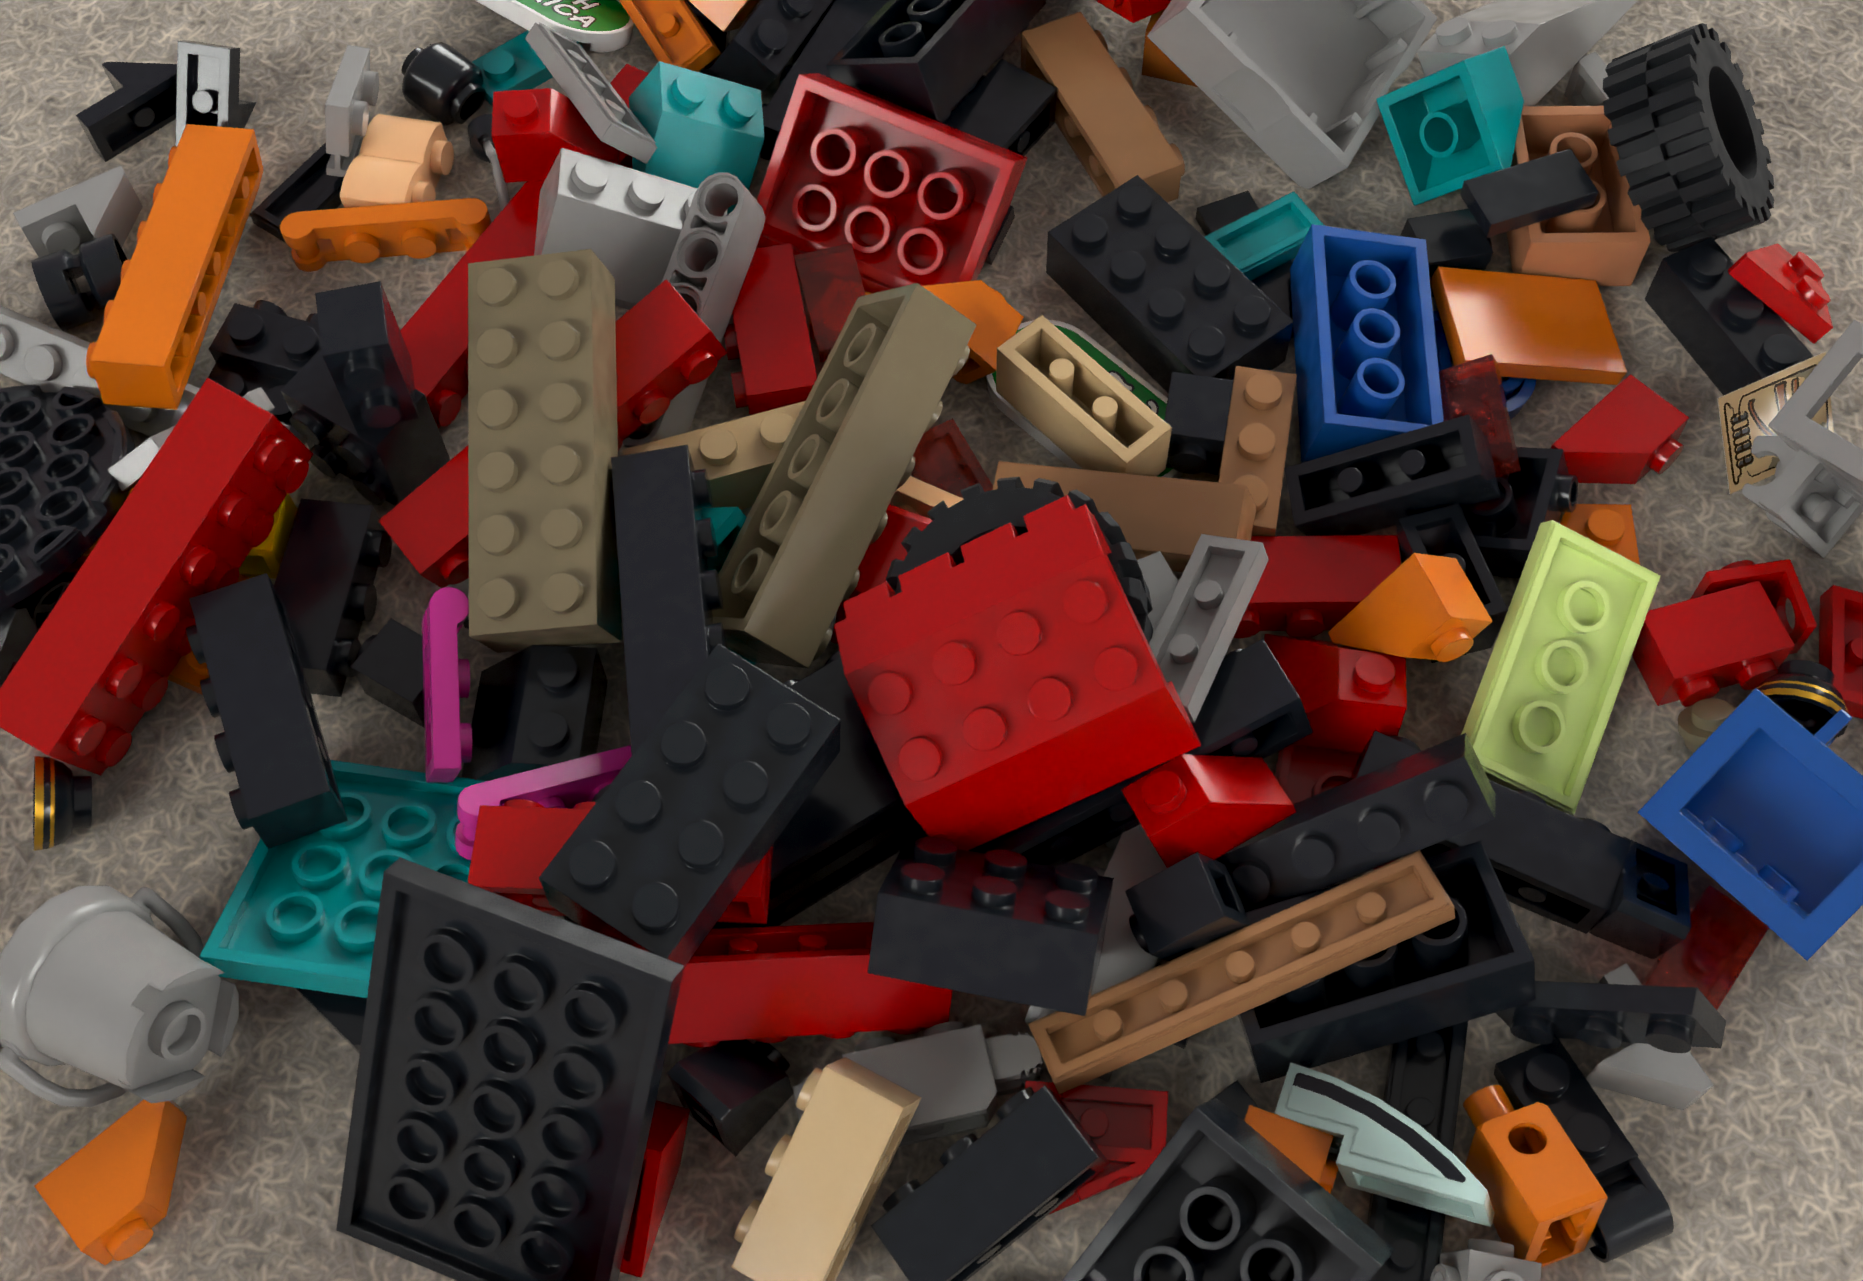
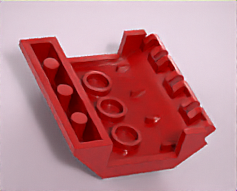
M1068 495L1024 515L1028 532L1020 536L1010 522L960 546L965 562L957 566L950 553L947 552L899 575L902 592L896 595L890 585L885 582L843 602L846 619L834 624L844 675L904 805L929 837L950 840L957 845V849L971 850L1201 746V742L1172 681L1166 682L1107 555L1112 552L1094 514H1091L1086 504L1075 509Z

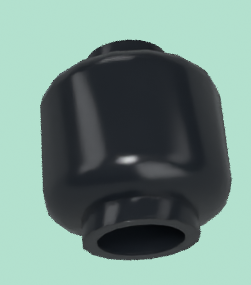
M438 42L430 44L424 49L419 47L414 49L403 62L401 69L404 75L402 82L403 95L408 103L433 122H440L442 126L450 125L455 121L463 124L483 105L486 92L482 87L484 79L480 68L452 46Z

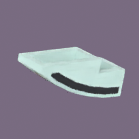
M1290 1062L1274 1114L1333 1135L1329 1152L1338 1154L1336 1165L1348 1187L1491 1227L1495 1212L1488 1190L1457 1156L1418 1123L1381 1099L1336 1077Z

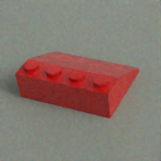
M819 73L799 74L757 198V202L762 206L765 214L764 228L757 246L762 248L791 243L796 263L871 294L915 283L926 286L975 281L982 270L988 252L1008 212L1028 158Z

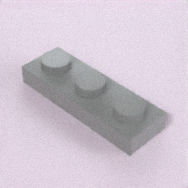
M1201 534L1149 643L1166 682L1172 681L1191 722L1195 723L1269 560L1262 542Z

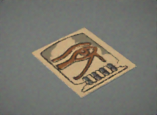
M1826 351L1717 398L1729 494L1743 489L1746 483L1752 485L1775 474L1776 466L1780 459L1776 456L1757 458L1751 452L1753 440L1757 436H1778L1768 426L1769 423L1826 355ZM1829 397L1811 420L1834 433L1831 398Z

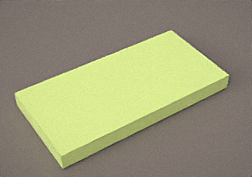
M1554 520L1540 523L1461 735L1467 734L1489 780L1512 790L1534 793L1541 797L1547 805L1569 815H1574L1661 576Z

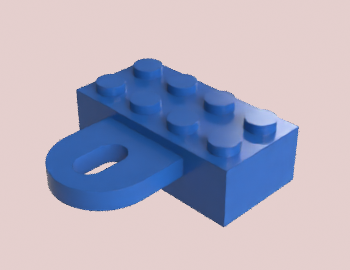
M1311 225L1290 267L1301 463L1468 414L1479 427H1494L1508 422L1520 412L1535 389L1536 379L1503 377L1504 381L1470 378L1456 373L1451 363L1453 361L1439 312L1433 311L1426 239Z

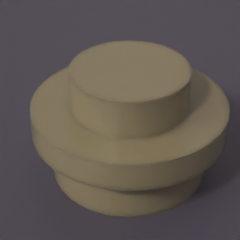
M1709 698L1697 701L1685 708L1678 716V732L1684 738L1686 747L1690 751L1695 752L1736 707L1727 701Z

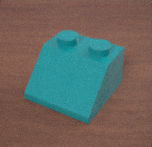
M1505 46L1460 61L1376 99L1414 206L1462 188L1465 180L1511 167L1524 99Z
M659 61L629 96L630 110L651 135L657 146L647 164L632 157L633 169L698 188L700 183L710 175L719 172L730 173L737 176L749 191L765 139L761 90ZM737 204L731 205L728 208V214L734 210Z

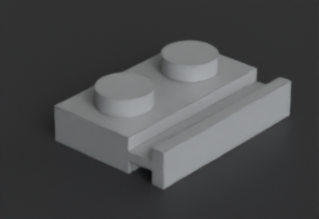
M347 45L326 100V153L331 154L326 167V175L345 176L349 165L358 155L363 137L366 134L370 117L369 105L375 106L377 103L379 73L370 71V48Z

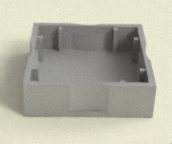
M1171 0L1147 37L1298 186L1310 189L1348 168L1380 115L1376 99L1386 95L1395 79L1407 70L1417 50L1436 22L1437 17L1421 0Z

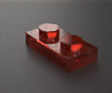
M1709 885L1700 893L1690 908L1691 929L1686 938L1658 957L1643 980L1642 985L1698 988L1713 1007L1718 1010L1769 927L1755 915Z

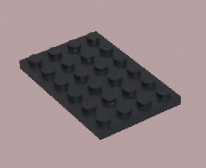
M401 857L384 871L336 1230L456 1281H618L684 965Z

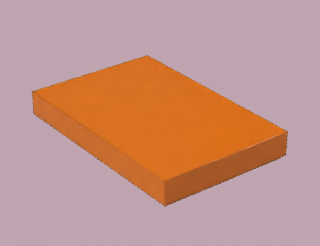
M1438 267L1430 278L1431 288L1456 373L1618 385L1627 373L1596 280Z

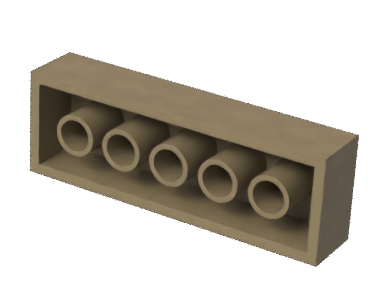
M592 249L468 263L469 636L497 653L521 651L531 645L569 647L621 642V593L611 457L618 456L615 278Z
M915 283L857 298L718 574L722 591L723 609L712 610L713 624L722 622L727 647L754 663L809 668L812 661L816 660L824 652L831 638V628L829 626L840 603L850 597L858 584L860 577L858 567L868 546L880 537L886 527L888 520L886 510L896 489L900 488L908 480L914 469L915 457L913 454L923 434L933 427L942 412L943 403L940 399L950 379L963 368L968 359L970 348L967 344L977 324L920 284Z

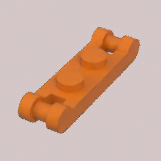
M462 198L295 212L289 214L281 221L280 231L285 243L292 248V258L298 269L304 272H313L321 269L327 262L351 260L357 263H370L380 257L408 255L412 258L424 259L433 256L435 253L467 252L490 225L491 219L487 205L478 198Z

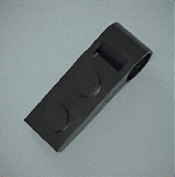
M1555 1038L1550 1044L1538 1045L1496 1063L1494 1076L1499 1085L1502 1086L1514 1109L1518 1110L1536 1102L1548 1105L1608 1198L1591 1234V1238L1596 1246L1589 1249L1595 1258L1606 1263L1673 1232V1217L1664 1195L1559 1038Z

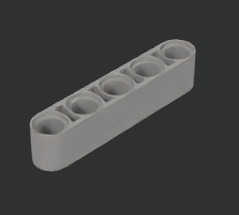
M721 172L708 176L700 183L696 190L662 280L663 282L667 279L720 343L722 342L765 223V214L762 206L738 177L730 173ZM737 204L732 212L723 216L731 205ZM717 257L715 263L708 270L703 271L706 263ZM708 377L697 384H690L670 401L667 411L655 420V426L647 437L641 439L642 432L649 424H642L623 440L622 445L630 448L688 432Z

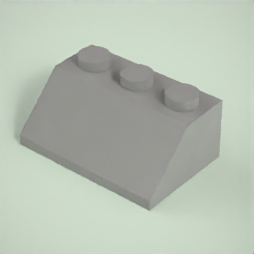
M561 148L540 189L534 255L592 249L615 278V306L630 310L662 283L698 188ZM728 209L725 211L723 216L728 214ZM717 257L706 263L703 271L708 270L715 263Z

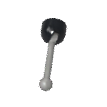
M484 114L473 119L469 123L467 131L470 146L479 159L491 163L500 211H502L509 203L510 198L507 183L504 181L491 136L492 114Z

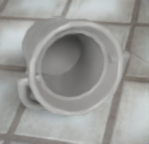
M108 885L77 886L48 899L18 926L0 953V1044L4 1047L0 1051V1069L33 1094L59 1106L93 1107L120 1097L127 1090L150 1103L172 1101L195 1088L206 1077L193 1068L203 1059L208 1050L222 1057L227 1049L239 1017V993L234 983L219 977V974L225 972L200 959L199 956L203 950L201 937L181 913L152 889L142 887L130 898ZM152 913L173 930L185 948L155 927L151 918ZM19 1057L27 1061L30 1059L45 1066L67 1064L109 1083L92 1089H66L42 1077L21 1061Z

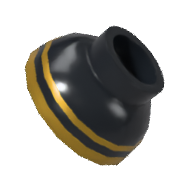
M1785 661L1780 664L1776 675L1769 677L1757 686L1758 690L1813 735L1839 710L1843 709L1848 713L1841 693L1833 686L1834 674L1832 671L1813 661ZM1847 725L1834 738L1843 735Z
M34 756L33 850L36 851L59 845L71 836L73 829L91 828L92 777L73 776L72 770L63 762L41 756Z

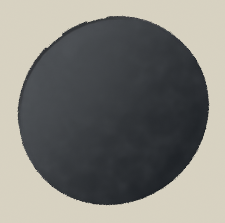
M39 385L13 386L0 389V613L44 587L77 561L105 532L127 499L130 489L122 491L118 480H114V476H111L108 469L135 449L134 440L118 412L104 405L99 396L66 386L59 392H43Z

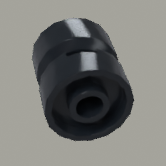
M113 233L80 244L77 255H72L63 249L31 260L40 292L53 319L62 331L94 321L97 310H105L107 302L114 300L121 284L122 265L127 260V257ZM85 275L91 291L81 293L76 278Z

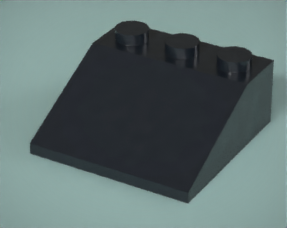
M1214 1098L1195 1107L1062 1281H1371L1396 1249L1218 1098Z

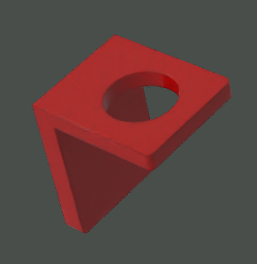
M1790 559L1755 564L1750 560H1742L1728 564L1722 569L1705 573L1690 599L1760 581L1795 645L1789 654L1797 653L1817 626ZM1787 598L1794 609V629L1789 625L1786 616Z

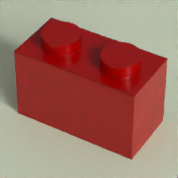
M1755 581L1649 610L1632 657L1657 706L1680 700L1682 706L1689 707L1697 701L1714 697L1721 688L1738 683L1743 690L1757 688L1761 682L1778 673L1780 664L1784 662L1795 645L1760 581Z

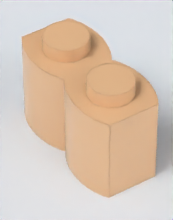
M377 114L367 127L359 155L353 159L344 176L340 191V199L344 208L436 201L435 188L441 175H448L454 162L453 145L447 141L442 123Z

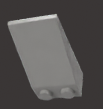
M1496 0L1442 23L1436 29V33L1417 50L1424 77H1427L1465 59L1505 46L1524 99L1523 106H1535L1638 0Z

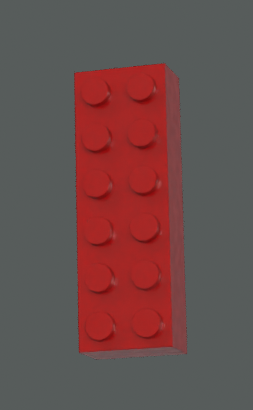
M207 378L0 687V728L49 757L100 776L108 767L119 763L131 746V733L144 713L153 709L162 700L168 688L167 678L181 656H185L192 651L186 627L196 623L189 598L237 583L239 568L251 549L262 544L270 534L274 525L275 512L287 494L295 492L304 482L309 470L308 462L313 453L272 413Z

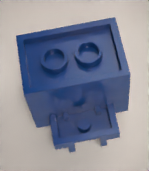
M1755 688L1649 799L1638 813L1808 961L1863 905V776L1829 748L1835 740L1834 737L1853 717L1841 709L1813 735L1760 690Z

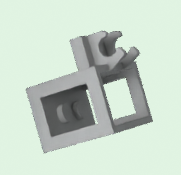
M1855 319L1769 423L1768 426L1778 436H1757L1753 440L1751 452L1757 458L1776 456L1780 459L1776 466V478L1763 486H1753L1746 483L1742 489L1743 495L1749 501L1766 511V516L1771 522L1797 538L1803 545L1822 558L1828 554L1863 512V450L1811 420L1860 359L1863 358V324Z

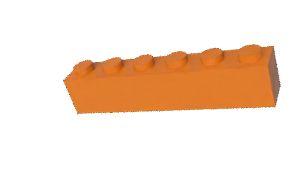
M186 124L178 146L171 148L168 158V170L163 182L157 183L154 188L153 207L147 221H141L139 224L137 245L131 260H125L122 265L121 284L114 300H109L105 306L103 328L97 342H91L87 350V372L90 378L96 380L104 404L178 409L261 182L264 169L254 129Z

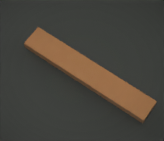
M1419 850L1090 996L1086 1016L1056 1011L1028 1023L1058 1094H1062L1455 919V908Z

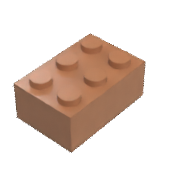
M1523 106L1511 166L1571 149L1599 192L1592 206L1506 232L1513 273L1596 280L1598 286L1632 285L1651 240L1649 230H1647L1641 220L1642 209L1639 204L1633 206L1627 193L1630 185L1626 175L1620 176L1616 161L1620 160L1617 148L1610 144L1607 130L1611 129L1612 125L1611 121L1604 115V106Z

